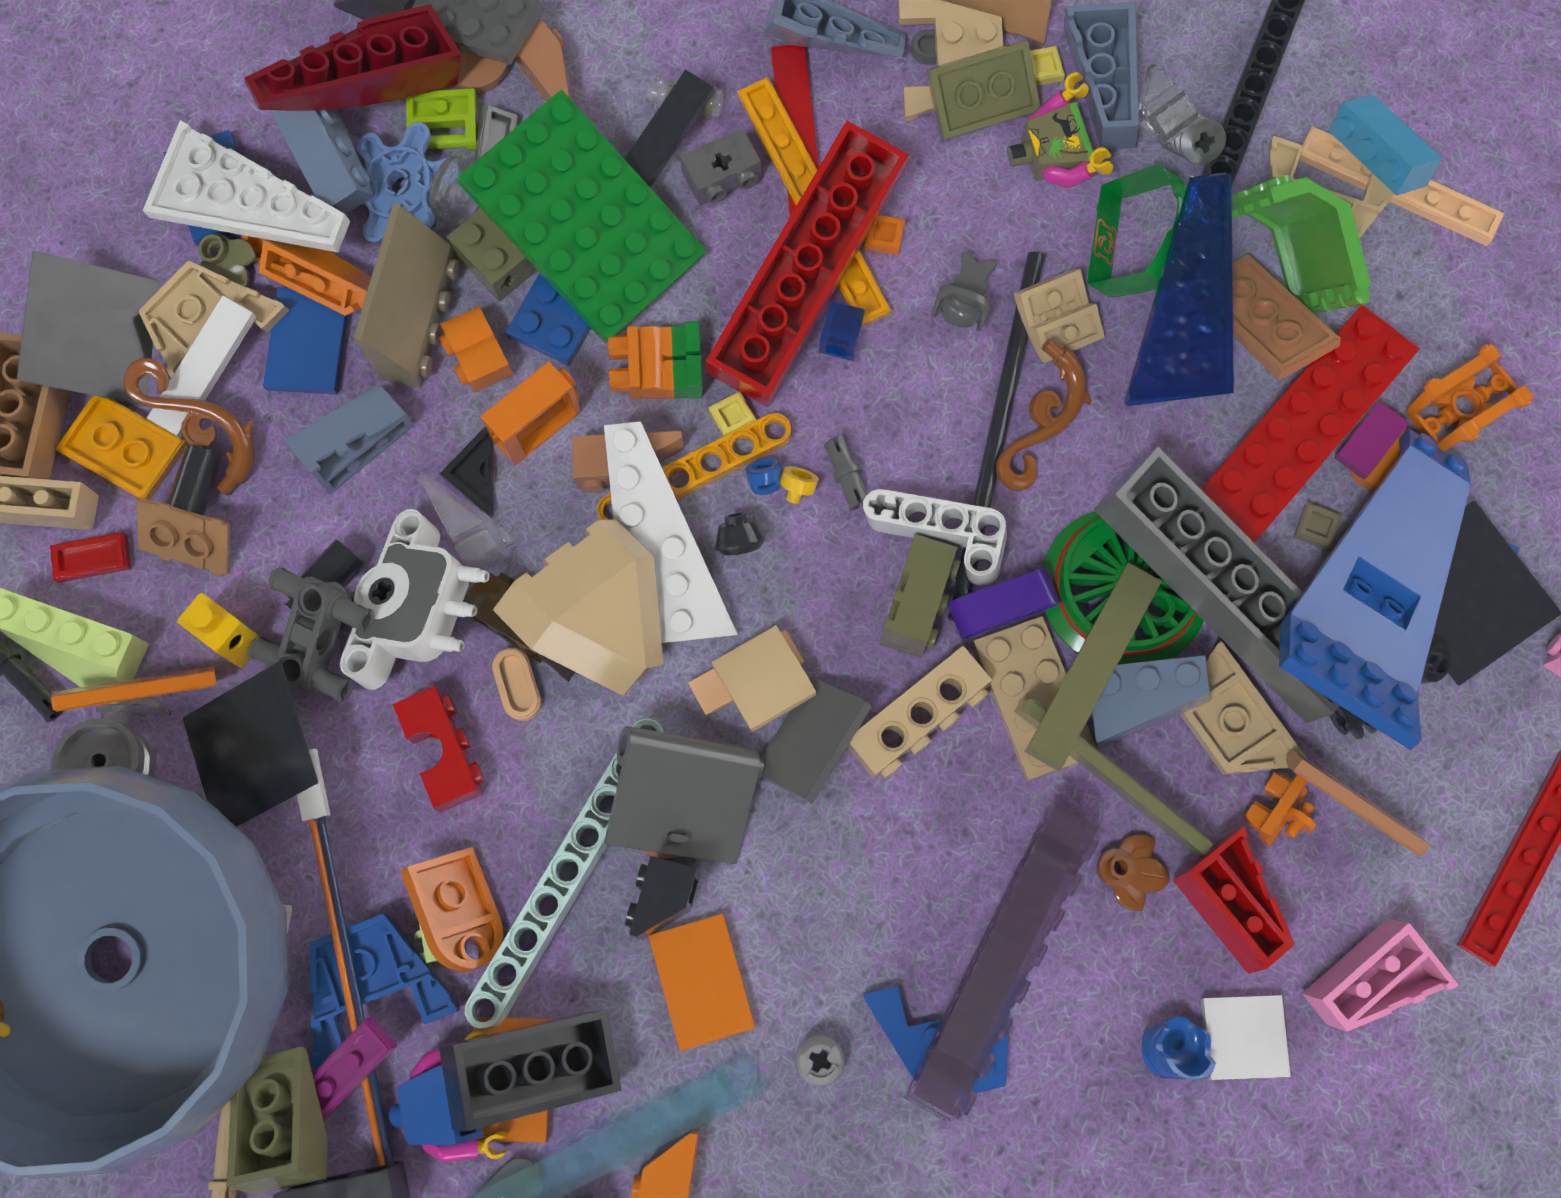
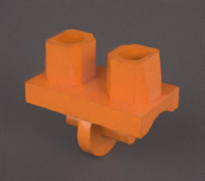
M1275 772L1267 782L1264 793L1279 801L1272 811L1255 801L1245 815V822L1260 833V841L1269 847L1273 845L1288 822L1290 824L1284 833L1292 839L1296 837L1300 830L1312 833L1317 826L1309 817L1315 809L1312 804L1305 801L1302 807L1297 810L1308 793V790L1305 788L1308 781L1299 775L1292 780Z

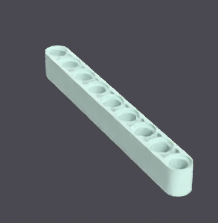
M649 718L641 719L632 726L664 733L661 725ZM617 752L469 997L465 1006V1016L473 1027L493 1029L499 1026L507 1017L608 845L604 843L611 813H602L599 810V804L603 798L615 796L619 780V770L622 767L617 761ZM587 829H595L599 833L598 841L591 847H583L579 843L580 835ZM568 862L577 863V876L571 881H562L559 877L561 867ZM547 896H555L558 900L557 910L550 916H542L539 911L540 902ZM527 930H534L537 935L536 945L529 951H522L519 946L520 935ZM512 964L516 970L515 981L511 985L503 987L499 983L498 973L503 966ZM490 999L495 1006L494 1016L491 1020L482 1022L478 1018L477 1008L482 1001Z

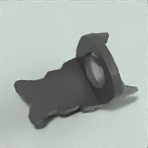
M965 251L961 257V272L955 276L953 286L942 285L939 288L932 316L936 317L941 308L942 317L946 322L958 327L969 328L978 321L976 331L980 332L991 302L983 297L987 289L986 279L995 269L996 261L986 260L977 262L971 253Z

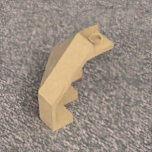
M616 519L597 520L586 528L585 533L588 536L574 547L567 542L545 558L544 563L546 565L536 575L531 577L526 572L516 579L493 610L531 650L625 696L634 683L645 674L647 669L663 665L654 557Z

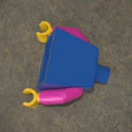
M478 1031L472 1032L466 1037L465 1040L485 1036L487 1034ZM439 1048L425 1053L410 1072V1080L399 1085L397 1089L399 1103L392 1105L389 1112V1119L392 1125L396 1128L403 1127L405 1140L409 1145H422L425 1152L442 1162L475 1159L481 1153H485L491 1159H499L504 1156L508 1149L496 1151L493 1149L491 1141L492 1139L507 1137L508 1134L506 1132L494 1131L486 1140L477 1141V1138L483 1137L482 1127L469 1131L452 1130Z

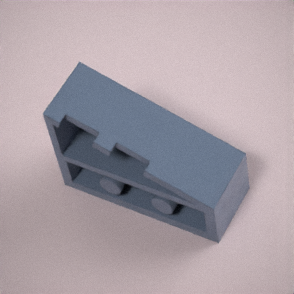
M378 384L283 440V442L331 495L412 429L414 425L403 409Z
M1205 655L1117 665L1093 709L1095 738L1098 747L1101 749L1109 746L1111 743L1126 736L1134 735L1158 722L1171 719L1211 701Z

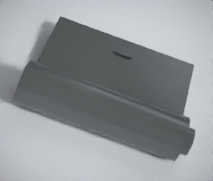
M625 726L621 731L617 745V761L622 768L604 843L611 846L736 864L756 781L761 778L764 769V761L759 756L758 750ZM670 831H673V832H679V833H683V834L669 833V832H670Z

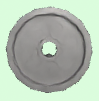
M107 718L88 719L73 726L60 738L53 753L52 770L121 766L154 778L156 760L150 745L122 723Z

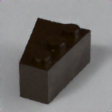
M488 572L489 580L487 582L474 583L463 602L475 605L477 608L476 615L471 618L510 644H515L531 654L530 657L537 662L546 663L560 677L569 682L575 671L531 650L493 610L515 580L502 572L498 577Z

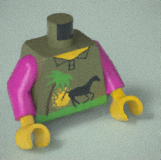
M1071 73L1065 80L1066 90L1056 92L1029 117L1022 133V143L1007 147L1010 166L1015 167L1029 163L1034 180L1036 181L1045 180L1047 183L1071 188L1094 177L1096 171L1101 175H1108L1113 170V165L1110 161L1101 164L1104 159L1110 158L1112 154L1103 147L1093 151L1077 102L1071 103V98H1083L1089 91V87L1085 83L1074 90L1075 84L1083 78L1080 73Z

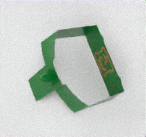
M1156 164L1101 185L1099 202L1096 206L1097 217L1090 265L1087 268V284L1107 297L1113 298L1177 285L1186 260L1187 249L1214 268L1225 265L1229 232L1191 206L1183 180L1162 165ZM1171 184L1172 192L1177 199L1176 217L1172 230L1167 231L1155 258L1145 272L1111 279L1122 198H1128Z

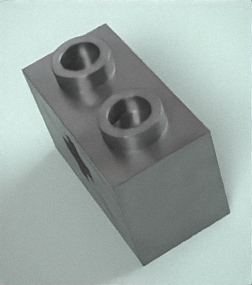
M743 128L680 156L682 174L699 206L708 202L711 204L717 203L724 199L727 193L738 188H750L761 178V160Z

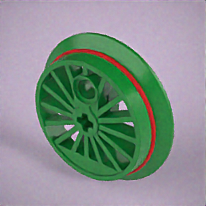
M1095 511L1083 515L1070 523L1055 538L1046 553L1042 568H1047L1061 601L1059 605L1045 611L1052 628L1060 639L1072 651L1078 654L1093 626L1091 622L1098 617L1108 597L1087 617L1081 613L1077 605L1105 595L1109 596L1129 562L1162 581L1150 604L1159 608L1161 617H1154L1146 610L1138 627L1144 630L1147 640H1135L1134 632L1117 665L1173 659L1185 650L1198 634L1204 620L1184 600L1163 591L1173 589L1162 578H1158L1160 576L1153 569L1149 570L1151 567L1147 563L1141 566L1143 559L1138 554H1136L1134 559V550L1125 541L1123 553L1116 537L1117 533ZM1106 543L1110 553L1103 547ZM1093 555H1095L1101 562H1099V561H1097V560H1095V559H1092V558H1090V557H1092ZM1081 566L1098 575L1078 574L1074 572ZM1070 584L1102 587L1072 596ZM1175 610L1183 613L1179 622L1172 617ZM1164 625L1169 632L1159 636L1157 630Z

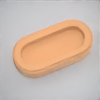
M503 649L495 656L492 670L504 710L514 720L528 721L539 713L542 705L531 662L520 649Z

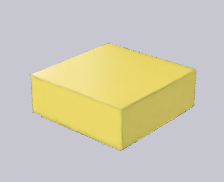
M1057 46L1030 50L1036 86L1064 80L1065 74Z
M740 391L708 407L709 413L723 437L756 421Z

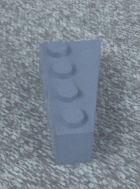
M1135 2L1065 6L1064 31L1076 71L1083 76L1080 84L1085 83L1089 87L1085 100L1100 148H1136L1139 113Z
M338 109L312 111L270 110L316 198L347 215L374 196L369 184L370 178L362 168Z

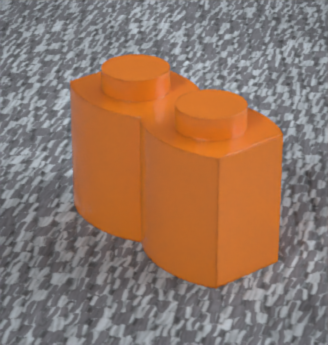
M480 306L440 324L445 334L440 336L439 339L448 357L453 354L456 355L459 364L453 367L463 386L470 383L475 393L513 375Z

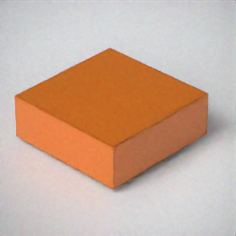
M879 215L866 236L864 250L898 255L905 219Z

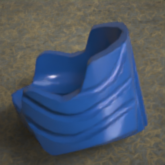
M1184 1017L1170 1018L1147 1029L1143 1034L1141 1043L1142 1056L1146 1066L1154 1076H1160L1163 1079L1193 1080L1206 1079L1212 1074L1216 1062L1210 1057L1211 1036L1205 1029L1194 1025Z

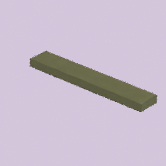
M1128 562L1024 752L1057 771L1062 769L1161 584V580Z
M1034 699L1022 701L1014 712L1037 729L1047 709ZM1078 737L1069 756L1191 853L1207 855L1213 846L1211 840L1082 737Z

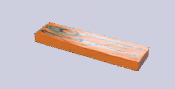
M213 667L53 691L51 702L53 710L57 712L213 687L217 683Z

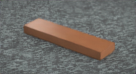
M1292 750L1286 758V764L1297 775L1417 856H1423L1430 847L1418 833L1295 750Z

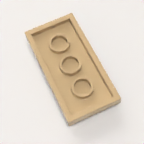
M1043 616L973 640L972 642L981 667L992 679L989 688L1027 782L1057 770L1024 752L1036 728L1014 711L1022 701L1034 699L1045 709H1048L1066 676ZM1086 723L1080 737L1096 748ZM1068 756L1062 769L1078 764V762L1071 756Z

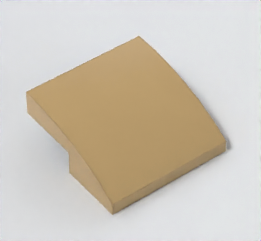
M1071 269L1013 293L1027 334L1042 362L1046 363L1053 360L1042 350L1043 344L1049 338L1053 339L1061 347L1067 346L1071 351L1105 338L1097 304L1089 303L1080 269Z
M776 625L711 662L751 732L817 695L805 671Z

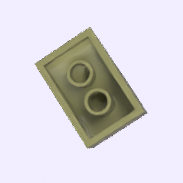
M302 1046L264 1056L258 1069L231 1098L227 1187L254 1195L327 1179V1133L307 1050Z

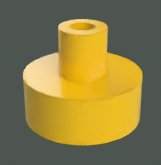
M788 466L783 470L780 485L788 490L786 500L799 504L802 495L809 496L814 494L819 479L814 473L806 469Z

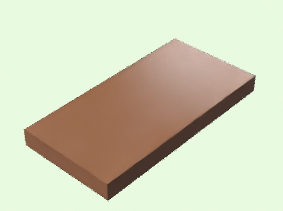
M1249 253L1190 286L1191 296L1279 381L1340 346L1341 338Z

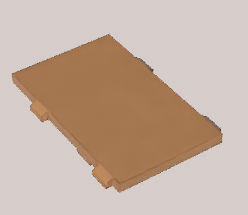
M144 498L137 499L138 550L158 555L160 559L171 562L172 559L193 565V567L199 569H207L211 571V574L222 577V574L227 575L229 573L230 523L215 517L210 518L175 508L163 502L158 503Z

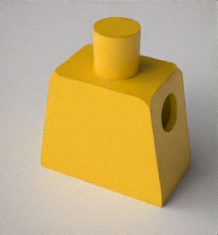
M202 592L198 594L177 620V623L242 670L252 659L248 654L251 642L256 637H261ZM241 635L239 643L235 647L230 648L231 640L235 636Z

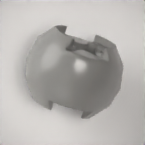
M824 1034L813 1035L805 1039L799 1045L795 1055V1067L799 1076L806 1083L816 1087L828 1086L834 1083L841 1076L845 1066V1054L841 1045L834 1038ZM822 1049L829 1052L827 1060L831 1062L828 1069L821 1067L818 1072L812 1069L813 1061L809 1058L812 1052L819 1054Z

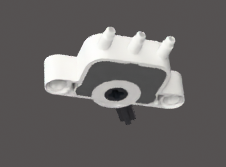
M407 509L396 517L377 566L371 568L363 575L356 586V590L351 592L352 601L367 609H372L375 612V618L372 626L366 632H360L356 628H352L341 657L340 668L345 675L369 690H375L387 681L396 658L427 662L437 658L443 651L461 652L464 649V642L450 636L457 616L474 617L477 613L475 605L463 602L469 582L485 583L489 580V573L487 571L463 566L448 551L438 547L440 541L439 530L419 511L414 509ZM342 622L339 630L347 628L349 625Z

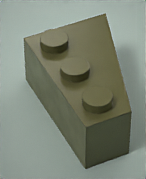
M918 534L914 535L888 617L883 627L879 645L922 658L925 648L933 649L939 630L933 627L936 614L944 615L950 595L943 592L947 580L955 581L961 562L954 559L958 547Z

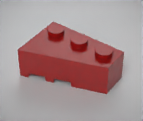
M1245 826L1223 837L1212 846L1206 856H1200L1177 875L1173 882L1244 970L1251 974L1268 969L1291 949L1295 943L1275 896L1271 897L1261 875L1264 873L1260 861H1255L1246 840L1249 838Z

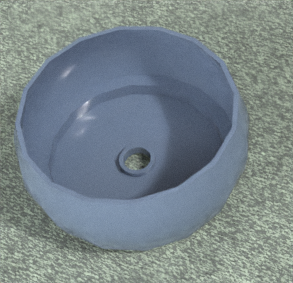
M121 766L39 770L26 774L0 787V999L4 1005L5 1018L2 1022L9 1025L11 1029L10 1034L5 1038L0 1036V1171L19 1177L36 1179L115 1173L125 1170L200 1133L262 1063L289 990L287 912L256 844L201 794ZM105 936L121 938L128 944L132 952V964L129 972L118 981L102 979L95 973L91 964L93 948Z

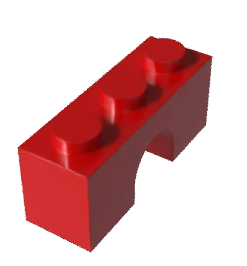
M433 686L392 704L407 740L415 744L428 738H437L442 744L443 753L437 765L420 773L433 808L439 812H444L483 795L479 784L484 783L485 779L476 761L471 763L466 749L471 748V744L463 727L456 728L452 715L457 714V710L450 694L446 693L443 695L436 686Z

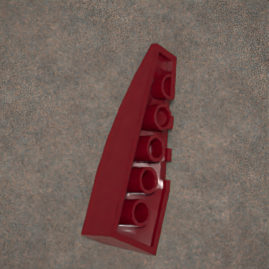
M428 4L367 18L358 22L356 29L346 34H343L341 31L329 36L328 43L317 48L313 45L300 50L299 57L290 61L286 59L279 60L244 77V81L260 110L312 111L361 107L394 101L457 85L459 82L461 53L432 5Z

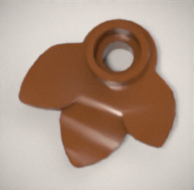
M1140 834L1125 837L1117 849H1109L1103 852L1096 865L1098 877L1107 886L1112 887L1116 901L1125 909L1132 911L1143 910L1145 905L1144 893L1161 891L1170 881L1166 868L1158 860L1151 858L1155 847V839L1148 835ZM1116 861H1118L1121 867L1119 875L1114 870Z

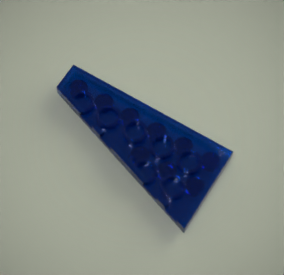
M1216 173L1189 178L1125 396L1124 404L1126 406L1234 393L1232 186L1230 173Z

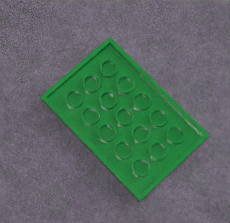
M562 89L464 170L456 179L460 187L605 344L608 343V338L614 337L707 252Z

